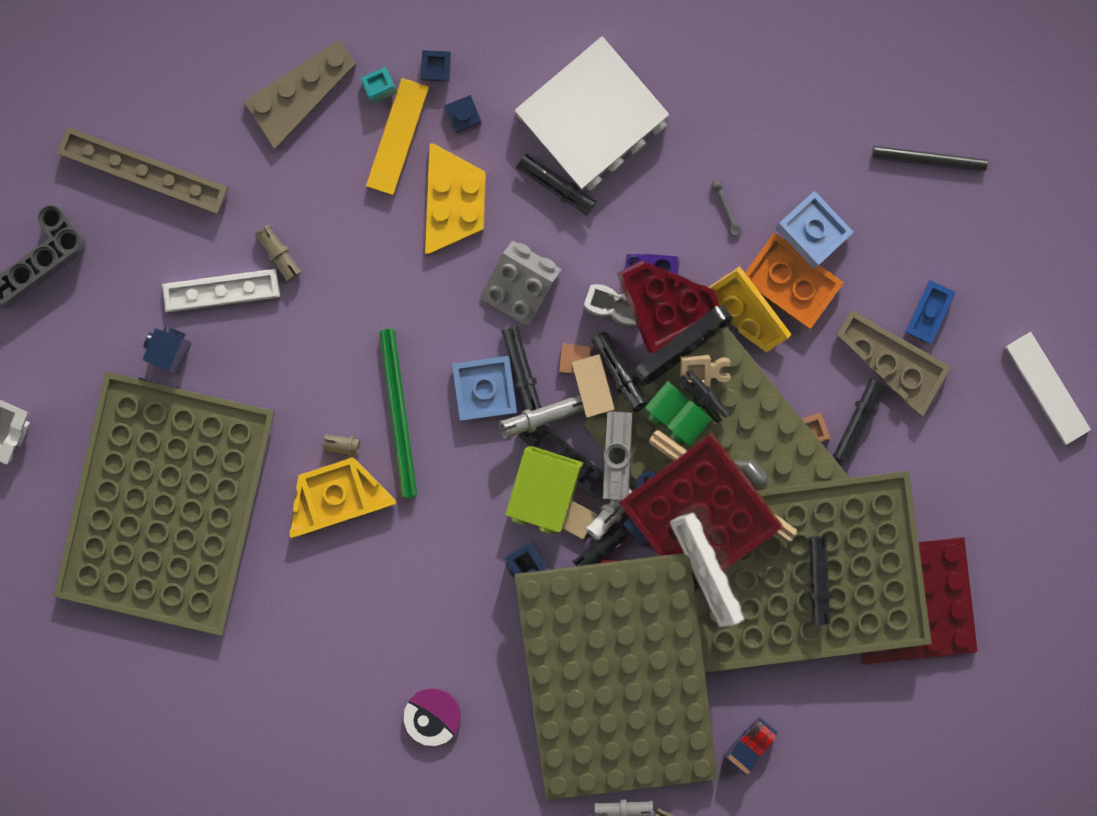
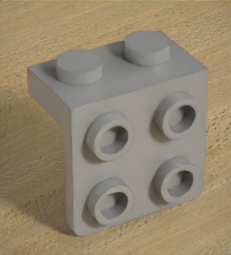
M512 240L501 255L481 293V299L517 321L528 325L533 320L547 292L562 269L557 267L552 260L542 258L531 252L528 246Z

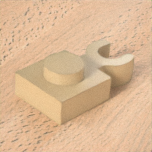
M709 355L680 356V377L684 375L691 383L692 381L685 372L693 370L706 386H711V378H716L720 382H728L731 380L730 374L720 373L719 371L724 366H731V362L728 358H719L714 363H711Z

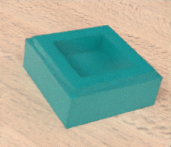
M386 67L360 78L372 105L398 93Z

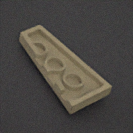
M338 40L244 100L273 148L277 150L288 135L297 129L306 116L315 110L324 97L333 91L356 64L341 40Z
M853 310L849 311L836 334L850 350L920 417L924 416L951 368L949 365Z

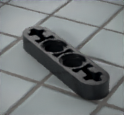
M724 305L715 307L638 365L634 370V375L642 385L651 384L680 362V356H689L732 322L733 316Z
M546 425L539 426L536 429L541 435L544 430L549 433L542 440L539 447L534 445V442L538 440L533 435H529L528 438L523 435L525 431L519 433L520 438L528 445L543 450L548 440L558 441L561 445V451L558 455L567 458H578L583 462V469L579 478L585 475L588 467H591L594 471L589 475L594 479L599 477L604 479V473ZM585 479L583 484L578 481L577 485L593 497L603 496V491L597 489L593 492L590 490L592 484L587 479Z

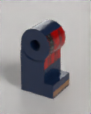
M758 717L747 730H744L723 756L747 776L754 767V763L777 736V731L761 717Z

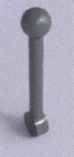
M715 180L712 182L711 188L716 191L731 227L729 230L730 234L736 237L740 235L741 228L735 224L721 190L722 183L719 180Z

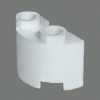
M0 400V462L8 464L13 459L12 455L15 447H20L30 423L26 419L30 413Z

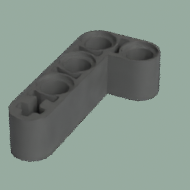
M47 205L38 213L39 225L49 239L0 274V288L5 290L3 291L4 298L0 299V307H8L14 304L85 250L86 241L84 236L67 213L59 207ZM57 212L59 214V222L57 225L50 227L47 223L48 216ZM74 235L76 237V245L74 248L67 250L64 246V241L68 236ZM51 252L53 261L49 266L44 267L41 263V258L45 253ZM24 269H28L30 273L29 280L24 284L19 283V273ZM13 285V286L16 287L17 289H16V290H15V289H12V288H10V286Z

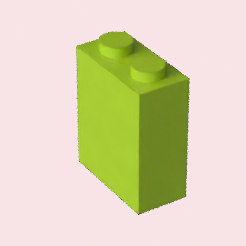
M529 445L524 450L505 515L512 517L511 521L517 524L528 525V523L539 526L538 529L548 534L560 533L572 503L583 462Z

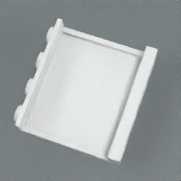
M603 36L515 109L517 118L526 124L579 186L581 191H584L586 188L591 191L602 182L600 177L608 169L611 173L624 163L622 158L631 151L632 154H635L646 144L644 139L651 133L656 136L668 126L665 121L669 117V113Z

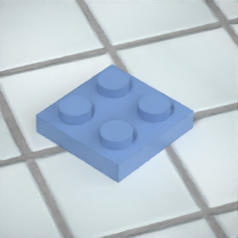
M815 191L775 227L813 269L821 264L854 233Z
M509 356L452 364L460 421L517 413Z

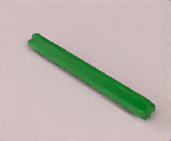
M389 328L380 330L379 335L401 495L407 499L417 496V487L395 330Z

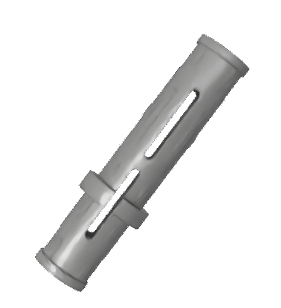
M575 395L534 411L528 409L522 411V414L519 416L499 421L500 429L512 427L502 431L501 434L507 439L524 431L529 433L536 431L537 427L577 413H583L585 411L583 404L575 407L572 406L582 402L581 396Z

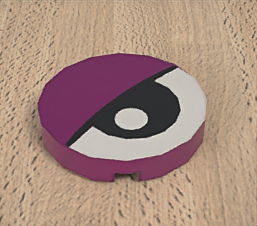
M427 688L418 691L409 699L404 709V724L407 732L415 741L423 745L437 746L448 742L456 734L460 726L461 711L458 702L450 693L440 688Z

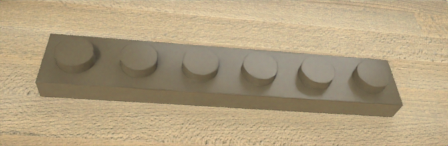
M66 127L57 154L217 215L221 211L229 190L224 185L70 127Z

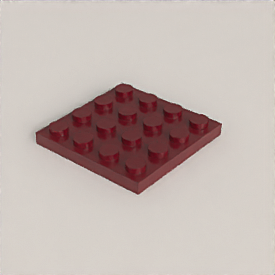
M713 433L703 438L619 501V504L659 556L684 553L670 521L677 517L694 513L696 519L702 525V532L709 546L714 550L715 559L721 572L783 528L782 523ZM692 570L693 585L695 592L700 588V585Z
M965 537L918 542L931 644L861 653L862 664L978 652Z

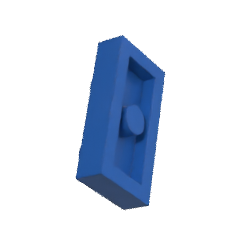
M929 280L904 333L927 344H932L956 292Z

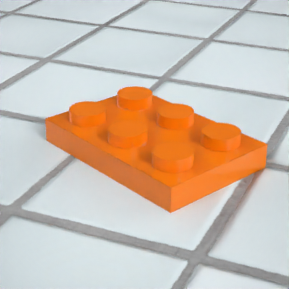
M775 232L745 272L763 297L809 330L844 284L843 281L820 265L813 269L789 242Z

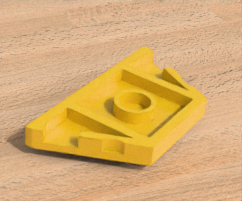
M435 144L429 145L425 254L429 255L484 230L486 172Z
M352 457L298 475L289 535L290 538H294L397 503L385 488Z

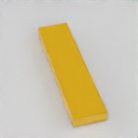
M404 78L401 79L366 187L394 196L429 91V86Z

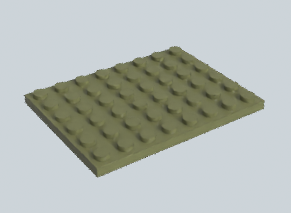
M727 327L689 355H709L711 363H714L719 358H728L730 360L731 366H724L719 371L720 373H729L731 376L730 381L720 382L716 378H711V387L715 390L714 395L730 412L725 418L717 410L723 421L715 423L712 418L691 445L684 442L683 448L689 450L710 433H713L733 460L756 461L768 475L765 489L849 478ZM680 362L651 384L644 386L638 380L637 385L648 402L655 397L668 381L694 403L692 395L679 384ZM620 393L613 399L616 411L612 412L633 413L632 458L629 481L636 489V481L640 474L646 471L658 473L673 462L671 458L649 443L655 431L660 430L670 437L668 434L672 430L663 423L660 427L653 423L646 416L649 413L646 408L638 412H632L623 393ZM702 406L699 407V408H700L702 411H704L708 416H710V415L703 409ZM607 413L591 417L583 424L604 451L606 448ZM615 448L610 454V458L615 464H621L626 457L622 448ZM645 476L643 478L644 482H646L650 478L648 476Z
M105 372L53 597L223 636L275 411Z
M909 471L756 490L774 514L796 529V535L791 542L786 543L774 534L722 571L728 580V586L733 597L740 605V612L744 620L736 625L720 627L701 587L694 592L705 672L931 644ZM827 536L829 592H832V598L829 599L830 625H812L811 599H808V593L811 592L808 537Z
M680 553L515 574L546 800L718 780L689 555Z

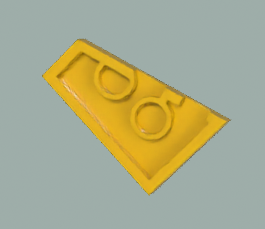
M740 266L709 286V288L714 289L719 305H724L733 316L731 324L738 328L740 334L765 352H768L790 337L791 333Z

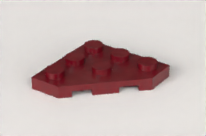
M640 261L617 273L649 353L658 351L712 309L720 306L714 289L658 268L648 262Z

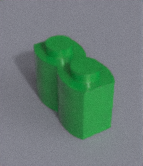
M668 381L645 407L649 411L646 416L658 427L663 423L672 431L668 435L681 446L684 442L691 445L712 420L710 416Z

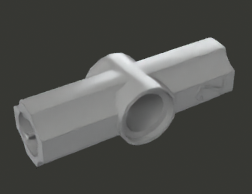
M607 412L603 499L622 500L629 494L633 413ZM615 448H622L625 452L626 457L621 464H614L610 459V454Z

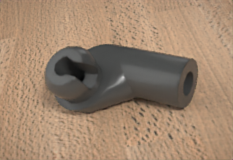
M733 460L743 474L751 481L756 490L766 488L768 475L756 461Z

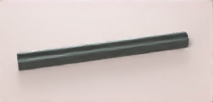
M874 146L872 151V157L982 171H986L988 165L987 159L879 146Z

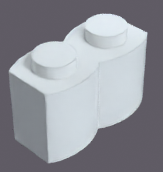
M604 285L590 286L584 303L586 311L598 317H611L615 322L624 326H637L625 294L618 295L613 289Z

